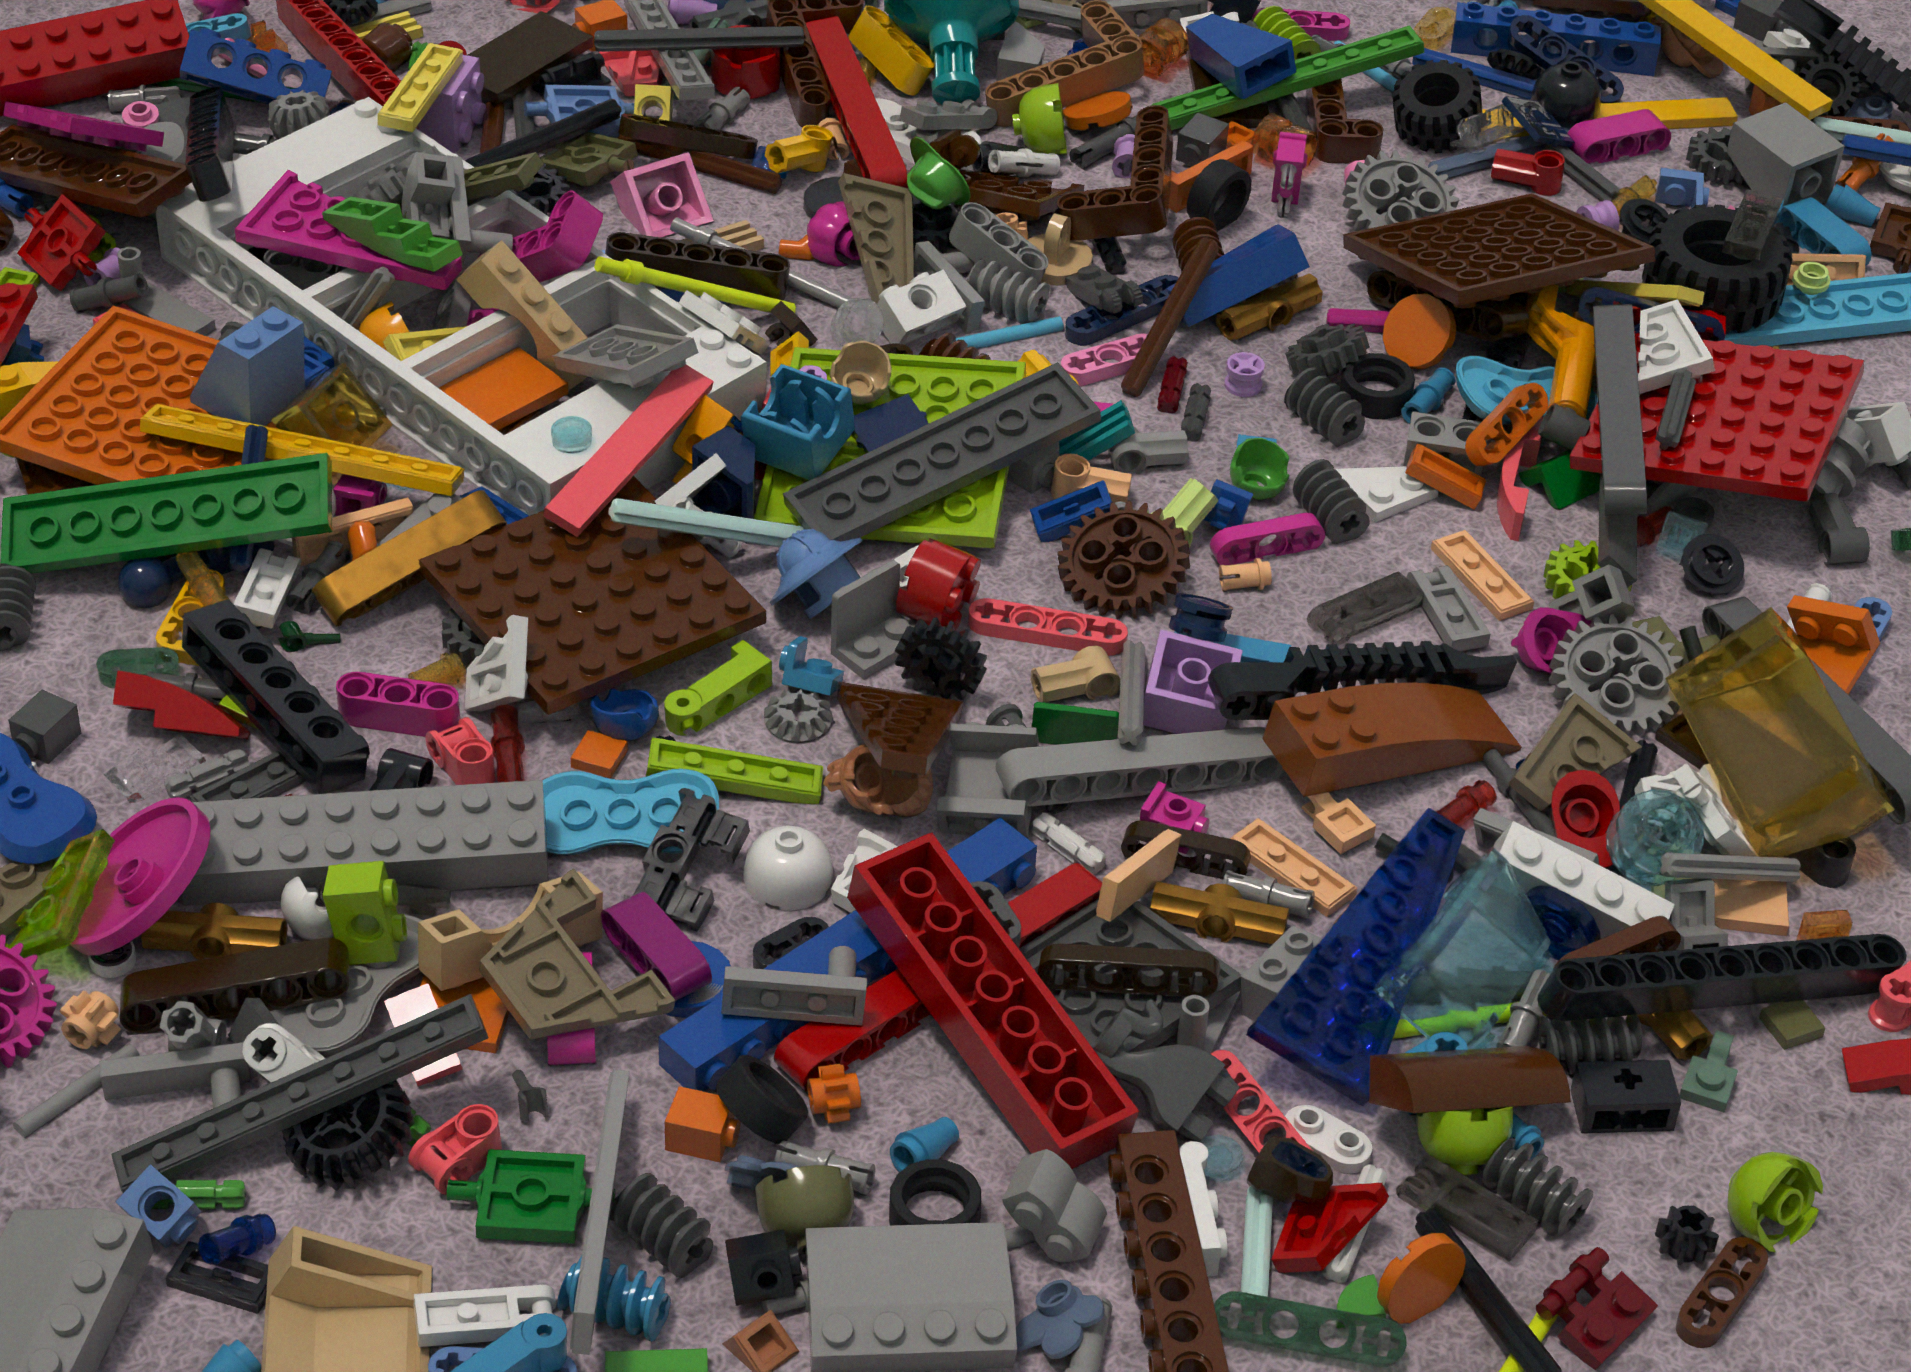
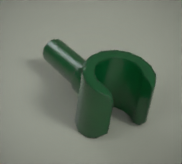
M286 621L279 626L284 637H280L278 640L286 652L302 650L306 645L340 643V633H303L299 625L294 621Z

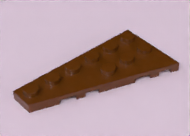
M855 159L844 162L843 173L863 177ZM911 167L910 170H906V171H907V175H908V173L911 171V169H912L913 167ZM959 170L969 186L971 194L970 203L981 204L992 213L997 214L1006 213L1007 211L1018 213V218L1034 221L1039 220L1040 216L1045 214H1054L1055 210L1058 209L1057 201L1061 196L1071 192L1084 191L1085 186L1072 183L1071 187L1057 189L1052 188V181L1039 179L1038 181H1024L1023 184H1018L1019 178L1016 176Z
M839 682L837 699L880 768L892 770V775L899 778L916 779L919 774L926 775L950 737V724H958L962 717L963 701Z

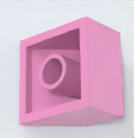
M689 152L624 171L610 181L621 212L642 235L662 238L675 234V232L670 230V227L676 217L695 226L714 221Z

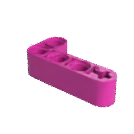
M569 190L556 202L545 226L513 237L512 252L539 283L569 273L579 268L587 259L601 226L603 213L575 191Z

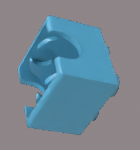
M781 364L770 378L771 393L764 409L759 413L757 402L752 401L741 415L743 436L756 444L755 460L812 480L823 473L855 430L851 389Z

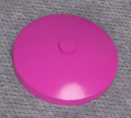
M180 797L168 798L142 809L116 828L89 856L67 890L58 919L59 932L62 938L84 955H101L122 947L150 928L181 896L203 861L211 832L210 822L206 814L188 799Z

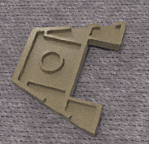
M575 869L568 871L561 878V883L551 894L546 893L536 903L535 910L522 923L517 922L480 960L479 971L530 1040L667 1014L674 1009L675 999L652 970L610 990L562 928V925L594 910L596 907L597 898Z

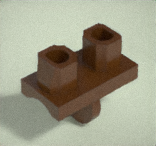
M960 129L949 131L929 144L957 170L974 164L980 155L978 142L972 136L961 135Z

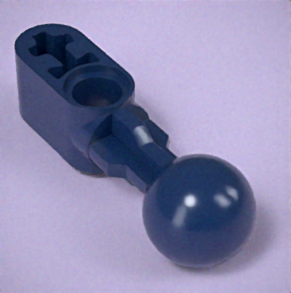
M274 540L254 543L252 562H254L260 548L273 551L275 548ZM231 546L178 553L175 557L164 562L155 557L129 560L119 573V591L122 597L132 606L138 608L158 606L168 598L172 589V582L183 577H189L191 574L205 569L214 570L220 574L231 572L232 570L229 568Z

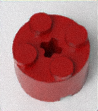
M735 25L727 28L750 27V25ZM781 48L711 49V81L715 89L724 95H728L734 87H740L739 92L742 89L746 90L750 99L763 97L778 91L781 81Z
M929 538V541H922L906 568L904 575L909 577L907 591L899 588L896 599V612L914 621L922 619L928 626L933 618H938L941 626L944 627L952 621L955 623L956 631L962 619V612L960 611L964 603L971 604L978 593L980 581L974 578L980 568L981 559L932 538Z

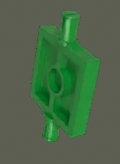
M488 1149L486 1167L479 1176L478 1181L449 1179L446 1196L447 1201H476L478 1210L475 1225L476 1238L575 1244L578 1220L583 1214L585 1207H590L592 1188H586V1155ZM614 1189V1192H613L612 1203H613V1201L615 1200V1197H616V1190H615V1189Z

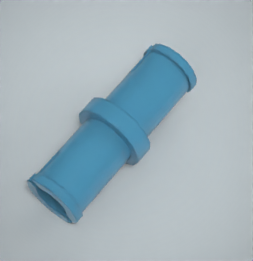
M1437 368L1427 381L1421 382L1414 389L1413 397L1401 409L1405 421L1410 423L1412 412L1428 414L1431 410L1434 411L1440 407L1444 401V395L1453 388L1452 385L1456 382L1454 374L1449 369Z

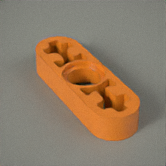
M1528 383L1515 387L1468 436L1465 445L1467 456L1476 466H1486L1501 461L1535 425L1548 408V397L1544 388L1537 383ZM1527 404L1528 409H1520V407H1524ZM1504 414L1510 418L1512 423L1510 434L1504 430L1502 425ZM1494 439L1495 441L1487 445L1485 440Z

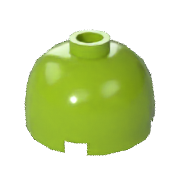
M1047 84L1031 89L1020 101L1019 114H1012L1015 136L1022 135L1025 146L1032 150L1033 153L1067 154L1059 84Z
M1513 1107L1416 1113L1418 1138L1426 1153L1435 1161L1449 1164L1450 1173L1463 1175L1477 1174L1478 1165L1487 1164L1494 1152L1506 1140L1511 1138Z
M1766 1152L1751 1157L1733 1174L1729 1183L1727 1209L1731 1221L1743 1236L1760 1243L1769 1252H1776L1773 1245L1789 1235L1790 1245H1792L1808 1233L1817 1218L1819 1209L1813 1207L1812 1204L1815 1191L1820 1194L1823 1193L1820 1172L1811 1163L1786 1153ZM1764 1217H1767L1785 1226L1783 1234H1765L1760 1222Z

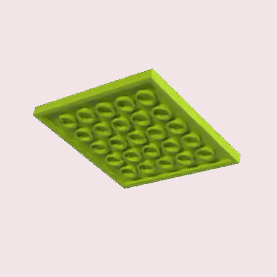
M795 347L790 367L799 370L803 366H818L822 371L826 372L827 380L831 381V365L841 350ZM887 353L892 367L887 389L875 401L863 405L852 403L853 415L909 394L921 412H926L927 421L931 423L1025 378L1026 362ZM853 433L822 474L866 454L863 448L857 447L856 437ZM767 465L754 519L801 526L785 506L783 493L810 480ZM1010 465L860 538L921 543L932 538L951 546L995 549Z

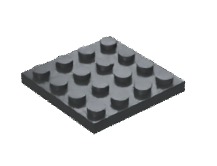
M1099 898L1019 948L1036 973H1038L1040 956L1044 948L1051 944L1059 943L1196 950L1213 955L1139 901H1136L1111 922L1096 916ZM1216 956L1215 958L1220 964L1218 987L1213 994L1204 997L1209 1002V1011L1241 990L1242 974ZM1057 964V968L1063 969L1062 965ZM1109 964L1094 966L1102 974L1117 972V969ZM1080 965V970L1084 971L1085 965ZM1153 966L1140 969L1143 974L1151 977L1164 974L1161 969ZM1173 970V975L1178 976V970ZM1195 972V975L1202 976V973ZM1048 987L1091 1047L1121 1008L1129 1009L1148 1019L1145 1011V1004L1148 1000H1153L1163 1017V1029L1159 1035L1150 1040L1128 1036L1123 1044L1124 1049L1128 1052L1153 1049L1178 1033L1181 1004L1185 998L1183 996L1073 991Z

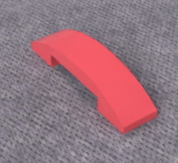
M1541 417L1505 455L1497 493V508L1501 524L1510 540L1519 541L1529 489L1515 486L1519 466L1530 468L1536 465L1542 436L1538 435V430L1544 417Z

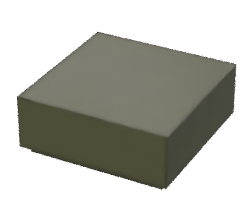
M1804 1000L1780 1002L1764 1007L1760 1012L1759 1019L1784 1050L1822 1038L1824 1035L1825 1026Z

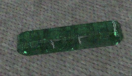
M1229 1291L1222 1294L1214 1304L1220 1334L1233 1340L1376 1367H1390L1397 1364L1402 1359L1407 1346L1406 1335L1403 1329L1396 1322L1389 1319L1240 1291ZM1232 1303H1238L1241 1305V1313L1256 1317V1306L1265 1307L1266 1310L1261 1322L1262 1334L1252 1333L1255 1322L1242 1320L1239 1321L1237 1328L1228 1327L1227 1318L1220 1316L1221 1310L1229 1311ZM1280 1311L1293 1314L1298 1321L1299 1328L1297 1332L1290 1338L1275 1336L1269 1327L1270 1319L1274 1314ZM1328 1321L1342 1323L1348 1331L1347 1342L1338 1348L1326 1346L1319 1337L1320 1327ZM1356 1325L1366 1327L1362 1337L1376 1339L1380 1331L1389 1332L1390 1341L1397 1343L1398 1349H1389L1386 1356L1377 1355V1346L1362 1342L1361 1353L1352 1352L1351 1350L1357 1337Z

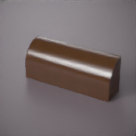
M1514 1046L1370 1055L1369 1103L1409 1113L1571 1102L1569 1083L1562 1065L1553 1054L1539 1048Z

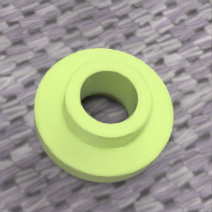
M1817 262L1802 263L1799 269L1794 272L1792 278L1793 284L1802 293L1808 295H1816L1826 291L1831 280L1828 275V269Z

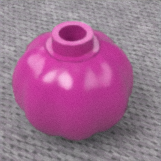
M844 201L834 204L829 203L820 207L807 225L808 246L813 257L832 266L848 265L838 260L835 251L852 260H859V253Z

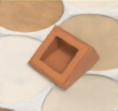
M772 1310L764 1313L722 1343L752 1372H772L799 1352Z

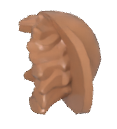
M1656 15V17L1651 19V23L1661 26L1660 46L1672 63L1684 68L1695 66L1708 78H1716L1721 74L1723 62L1660 16Z
M865 743L852 749L845 757L830 763L827 766V771L830 773L823 781V785L827 786L830 792L840 789L849 804L856 809L872 814H887L897 817H913L924 812L930 803L933 793V777L930 768L926 775L919 774L916 779H904L893 776L892 770L880 768Z

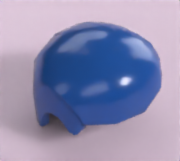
M611 688L603 701L597 695L591 697V711L597 729L602 734L612 738L632 741L644 736L657 723L659 717L658 703L648 691L638 689L618 691L615 688Z

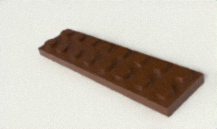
M14 124L0 132V179L4 180L6 184L57 197L63 194L70 200L136 217H146L153 214L157 210V206L167 199L182 194L185 191V187L192 183L187 168L182 163L92 142L51 135L48 132Z

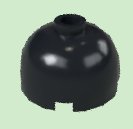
M1567 61L1550 66L1538 76L1530 100L1538 101L1562 127L1571 128L1590 118L1591 120L1597 119L1601 106L1602 92L1597 77L1590 70L1577 62Z

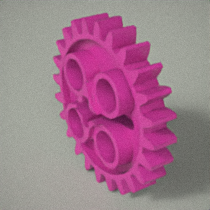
M2 934L0 936V1061L9 1068L12 1066L16 1055L27 1058L31 1052L32 1045H41L45 1036L44 1032L49 1031L53 1022L51 1017L57 1002L51 1000L55 991V985L45 984L49 974L48 969L34 970L38 956L21 957L23 944L18 943L9 949L5 947L6 935ZM1 987L9 988L14 992H7L1 989Z

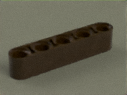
M626 232L613 233L606 240L605 254L613 260L623 262L625 259L642 262L646 268L779 300H784L786 297L790 262L782 255ZM655 286L656 288L668 289V288H663V287Z
M1388 270L1372 273L1367 281V292L1371 300L1376 304L1391 309L1400 300L1413 294H1429L1435 297L1434 293L1424 288H1417L1414 286V283L1406 279L1397 278L1394 273ZM1438 298L1453 312L1456 331L1489 342H1496L1521 336L1528 330L1529 316L1527 310L1517 302L1508 299L1502 301L1488 299L1477 302V305L1472 308H1457L1450 301Z
M319 938L137 971L126 976L121 983L120 1023L128 1031L137 1034L162 1031L160 1023L163 1011L171 1009L177 1001L194 1003L207 1018L223 1020L237 1017L246 998H260L269 1011L333 1000L344 995L349 988L348 948L338 939Z

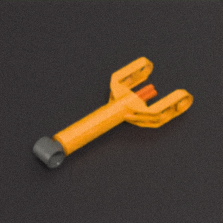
M1553 284L1543 287L1541 292L1528 293L1525 309L1529 316L1527 333L1540 347L1556 359L1548 408L1539 426L1538 435L1572 451L1579 437L1586 435L1590 425V421L1586 419L1592 378L1593 375H1596L1594 327L1581 318L1580 313L1576 311L1571 317L1562 311L1559 313L1554 310L1559 286Z

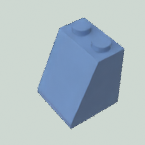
M272 306L218 342L190 395V402L214 416L266 426L282 413L305 398L304 322Z

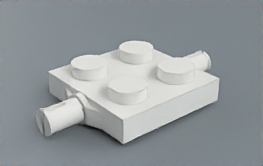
M1687 763L1674 771L1673 775L1681 786L1675 792L1690 813L1694 812L1700 823L1697 826L1710 845H1715L1722 855L1758 856L1751 846L1752 836L1749 835L1750 833L1745 830L1744 825L1739 820L1733 818L1718 794Z

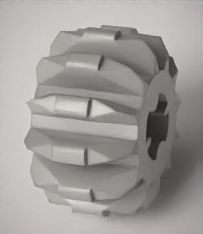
M301 90L300 92L293 93L290 91V94L279 95L277 100L269 103L268 122L273 136L281 139L329 116V107L326 104L325 97L319 96L318 92L306 93L305 90Z

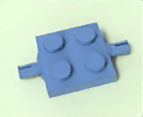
M545 85V102L525 101L524 103L525 116H546L552 124L609 99H615L621 107L620 118L588 131L608 137H618L620 135L618 130L622 114H634V103H624L617 95L615 86Z

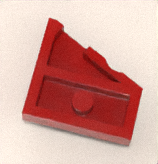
M1382 1183L1336 1185L1331 1187L1325 1199L1317 1200L1313 1203L1300 1200L1292 1202L1271 1258L1278 1273L1323 1271L1388 1201L1389 1195Z

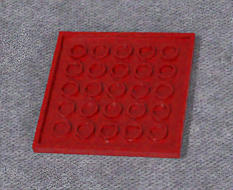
M1635 333L1637 372L1639 373L1638 356L1641 343L1640 333ZM1702 340L1713 357L1715 371L1703 374L1695 379L1696 384L1679 445L1675 448L1668 446L1667 450L1660 448V442L1655 438L1671 385L1639 394L1646 480L1808 502L1863 376L1864 360L1850 358L1846 355L1814 354L1807 350L1790 351L1774 349L1767 345L1750 346L1735 344L1728 340ZM1597 403L1589 418L1590 425L1586 435L1579 437L1570 454V469L1602 473Z

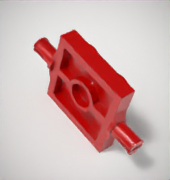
M63 194L52 208L43 215L36 208L27 210L34 217L25 213L24 217L33 226V229L27 241L17 252L21 258L59 291H62L67 283L75 277L78 269L85 276L94 274L87 266L96 271L97 265L88 256L97 248L100 240L107 232L74 201L68 199Z

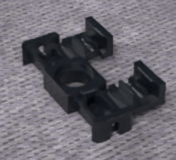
M682 788L678 791L681 804L669 827L664 825L659 827L642 860L645 873L633 895L646 892L670 918L690 924L691 930L697 932L715 901L711 889L701 886L699 890L687 887V881L684 880L700 849L699 842L704 847H707L708 843L711 846H720V852L726 854L727 862L734 864L750 832L748 820L717 810L713 797L704 794L701 799H698L693 790ZM734 828H736V830H735V832H734V834H733V836H732V838H731L729 844L727 845V843H728V841H729V839H730V837H731V835H732V833H733V831H734ZM675 846L683 850L682 857L676 862L666 863L659 859L661 851L667 847ZM624 894V900L630 897ZM701 895L702 897L700 898V900H699V902H698V904H697V906H696L694 912L692 913V911H693V909H694V907H695V905H696V903H697V901H698V899H699V896Z

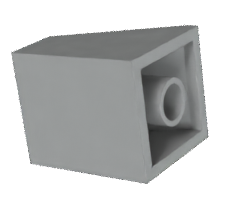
M1785 102L1734 122L1730 131L1726 152L1768 216L1774 220L1778 208L1808 197L1816 199L1822 205L1827 203L1834 188L1845 146Z

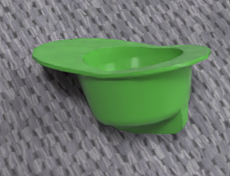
M917 136L912 138L910 149L915 165L907 175L909 192L924 205L934 210L943 209L951 203L956 205L968 203L971 194L969 186L961 173L947 160L942 158L924 139Z

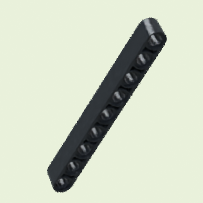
M211 87L197 92L190 97L185 166L200 202L220 198L232 190L234 120L221 87Z
M1870 934L1561 960L1554 967L1538 993L1537 1001L1541 1010L1550 1018L1558 1021H1572L1867 995L1879 992L1881 979L1885 975L1901 968L1906 961L1907 954L1905 948L1895 938L1886 934Z

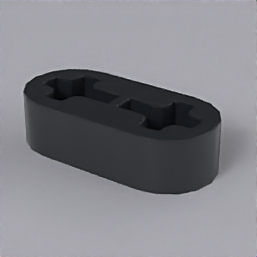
M804 917L762 938L753 948V968H766L777 961L775 958L783 957L829 927L828 924L816 917ZM802 936H808V938L802 940ZM766 955L771 956L770 958L765 959Z

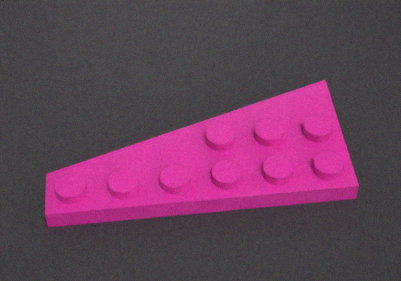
M5 102L3 116L18 119V126L50 132L51 135L144 152L147 150V145L159 147L163 145L164 132L36 106Z
M290 170L283 174L235 228L236 242L287 253L290 256L317 260L329 265L334 264L356 269L363 273H373L375 269L386 267L395 276V280L412 282L432 289L446 290L462 270L461 256L434 272L404 264L379 254L355 241L325 221L322 212L346 198L342 196L330 197L323 193L322 186L314 182L306 185L298 181V174Z

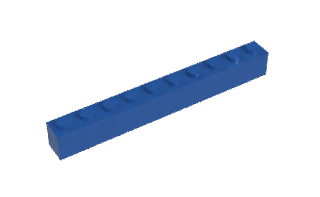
M998 818L947 851L969 883L977 881L988 882L997 887L1002 895L1015 887L1023 888L1028 885L1036 872L1037 845L1002 818ZM855 910L764 969L828 975L829 953L838 946H847L855 951L857 955L856 977L867 978V987L870 982L884 973L888 975L898 968ZM722 995L658 1036L659 1066L685 1088L703 1092L709 1088L715 1090L718 1080L739 1056L750 1055L760 1060L765 1051L810 1021L721 1014Z

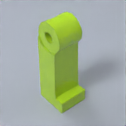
M741 640L731 647V660L689 686L688 689L673 691L665 698L664 708L667 729L681 736H686L683 731L688 728L698 732L773 686L772 661L749 643Z

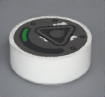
M130 941L122 947L105 954L88 955L90 968L96 975L105 978H115L128 973L136 963L133 942Z

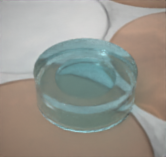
M567 416L557 420L551 427L552 444L558 451L563 453H579L586 450L592 444L591 424L586 419L578 416Z
M1210 1135L1202 1139L1200 1143L1208 1149V1162L1204 1169L1205 1178L1212 1181H1228L1236 1177L1241 1170L1243 1161L1241 1146L1234 1139L1224 1135Z

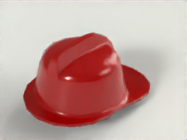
M1581 769L1569 772L1558 780L1552 791L1551 820L1558 839L1597 853L1599 865L1604 868L1610 867L1620 859L1625 849V832L1616 791L1606 778L1594 771Z

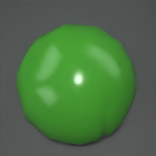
M1264 438L1246 439L1238 445L1231 460L1229 471L1232 484L1253 493L1252 498L1256 500L1276 497L1285 488V484L1290 476L1287 473L1288 454L1275 442ZM1257 482L1262 483L1264 487L1259 486Z

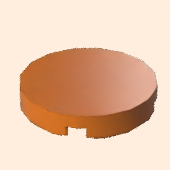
M1111 91L1070 104L1063 110L1065 124L1073 130L1083 131L1089 129L1088 124L1097 123L1098 127L1102 128L1118 123L1128 117L1133 109L1131 96L1126 92Z
M1413 294L1400 300L1390 310L1384 323L1383 342L1386 352L1390 356L1397 357L1407 363L1411 369H1427L1438 364L1444 358L1443 354L1447 351L1448 347L1451 349L1455 341L1456 322L1453 312L1443 301L1429 294Z
M1444 1233L1426 1234L1410 1242L1406 1247L1410 1252L1402 1260L1397 1256L1392 1259L1380 1279L1377 1293L1378 1302L1384 1308L1385 1313L1400 1324L1411 1323L1441 1307L1455 1291L1463 1276L1466 1263L1464 1251Z

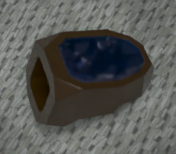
M1272 1136L1255 1159L1247 1177V1184L1256 1191L1269 1195L1285 1204L1295 1201L1307 1204L1325 1199L1333 1184V1172L1331 1166L1314 1151L1292 1139Z

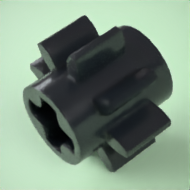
M1694 1205L1681 1206L1679 1208L1671 1206L1667 1219L1659 1218L1655 1236L1662 1239L1659 1248L1660 1254L1668 1253L1673 1259L1677 1260V1265L1696 1261L1700 1265L1704 1264L1707 1252H1715L1719 1238L1718 1234L1712 1232L1715 1219L1708 1217L1703 1210Z

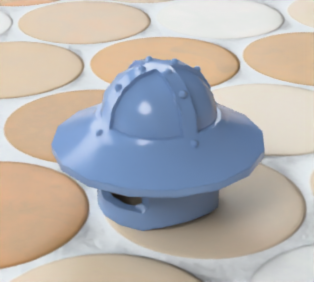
M814 529L797 530L792 536L783 540V544L779 547L776 554L777 567L782 576L780 577V586L770 601L771 606L791 592H795L806 606L804 612L809 619L819 614L832 604V595L836 591L861 578L845 554L863 540L861 538L841 542L830 540L824 533Z

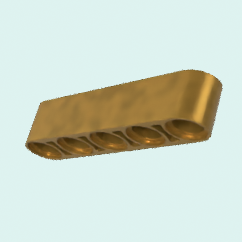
M484 490L473 492L327 575L313 587L312 593L334 625L339 627L344 620L348 618L355 619L425 580L426 578L420 573L419 559L449 547L461 545L476 536L508 524Z

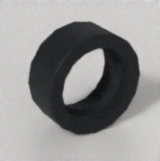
M1224 159L1211 162L1198 175L1190 189L1187 199V214L1189 217H1205L1215 224L1217 232L1236 221L1242 214L1251 193L1252 179L1249 173Z
M1367 353L1358 356L1359 360L1356 362L1346 363V367L1342 372L1341 392L1345 391L1351 395L1352 400L1355 399L1361 403V414L1364 417L1370 419H1390L1402 415L1401 409L1413 397L1415 385L1414 372L1407 363L1397 357L1383 353ZM1364 381H1380L1388 383L1396 389L1376 391L1366 388L1359 383Z
M750 1055L739 1056L717 1082V1092L728 1110L752 1132L772 1143L780 1144L783 1140L787 1141L808 1116V1108L797 1090L771 1066Z
M926 1159L910 1164L896 1175L890 1187L889 1224L892 1226L980 1223L981 1187L975 1176L963 1166L947 1160ZM925 1191H942L960 1200L964 1205V1210L957 1216L946 1220H927L911 1212L906 1207V1202L914 1195Z

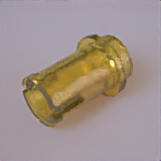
M445 652L440 655V660L409 673L408 679L443 684L453 682L456 685L460 683V678L466 675V670L456 653L449 655Z

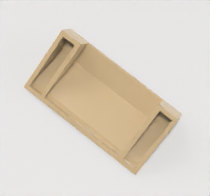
M293 1226L268 1263L261 1372H428L430 1346L418 1347L413 1303L414 1294L431 1293L432 1266Z

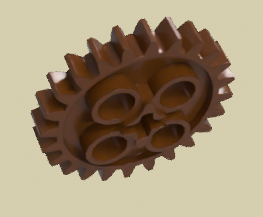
M1127 501L1124 510H1118L1117 505L1111 502L1110 512L1104 513L1099 507H1096V517L1094 519L1085 515L1080 516L1082 528L1070 525L1071 538L1061 539L1063 550L1057 553L1059 560L1058 570L1064 590L1071 591L1074 602L1083 600L1084 609L1086 610L1097 605L1100 616L1105 615L1109 610H1114L1116 619H1120L1123 612L1129 610L1131 616L1136 619L1139 608L1144 607L1148 613L1152 614L1154 613L1153 602L1157 601L1164 606L1168 605L1166 593L1177 595L1179 593L1178 582L1187 581L1186 569H1190L1191 566L1188 540H1185L1183 528H1176L1173 516L1164 520L1163 509L1161 508L1149 514L1148 503H1144L1139 510H1133L1132 502Z

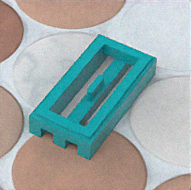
M1122 400L1101 411V421L1060 440V456L1064 454H1077L1089 461L1133 435L1135 429L1126 405Z

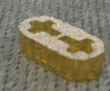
M1434 7L1426 12L1414 27V31L1424 42V48L1437 50L1446 42L1453 32L1456 12L1446 7Z

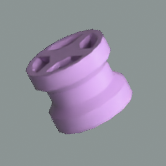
M1609 200L1600 201L1595 207L1589 204L1584 205L1576 211L1578 214L1617 231L1619 230L1618 211Z
M1247 352L1231 355L1227 359L1226 371L1228 375L1225 377L1224 384L1226 390L1239 397L1257 395L1262 390L1263 382L1261 377L1264 374L1265 367L1263 359L1258 355Z

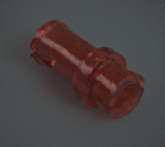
M1478 780L1473 786H1464L1456 793L1455 799L1432 814V822L1452 835L1455 830L1474 818L1480 808L1487 810L1488 806L1493 805L1497 800L1496 792L1485 780Z

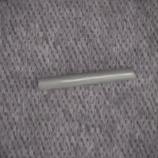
M129 1043L105 1060L140 1055L137 1049ZM99 1064L13 1123L14 1129L26 1138L100 1087L102 1083Z

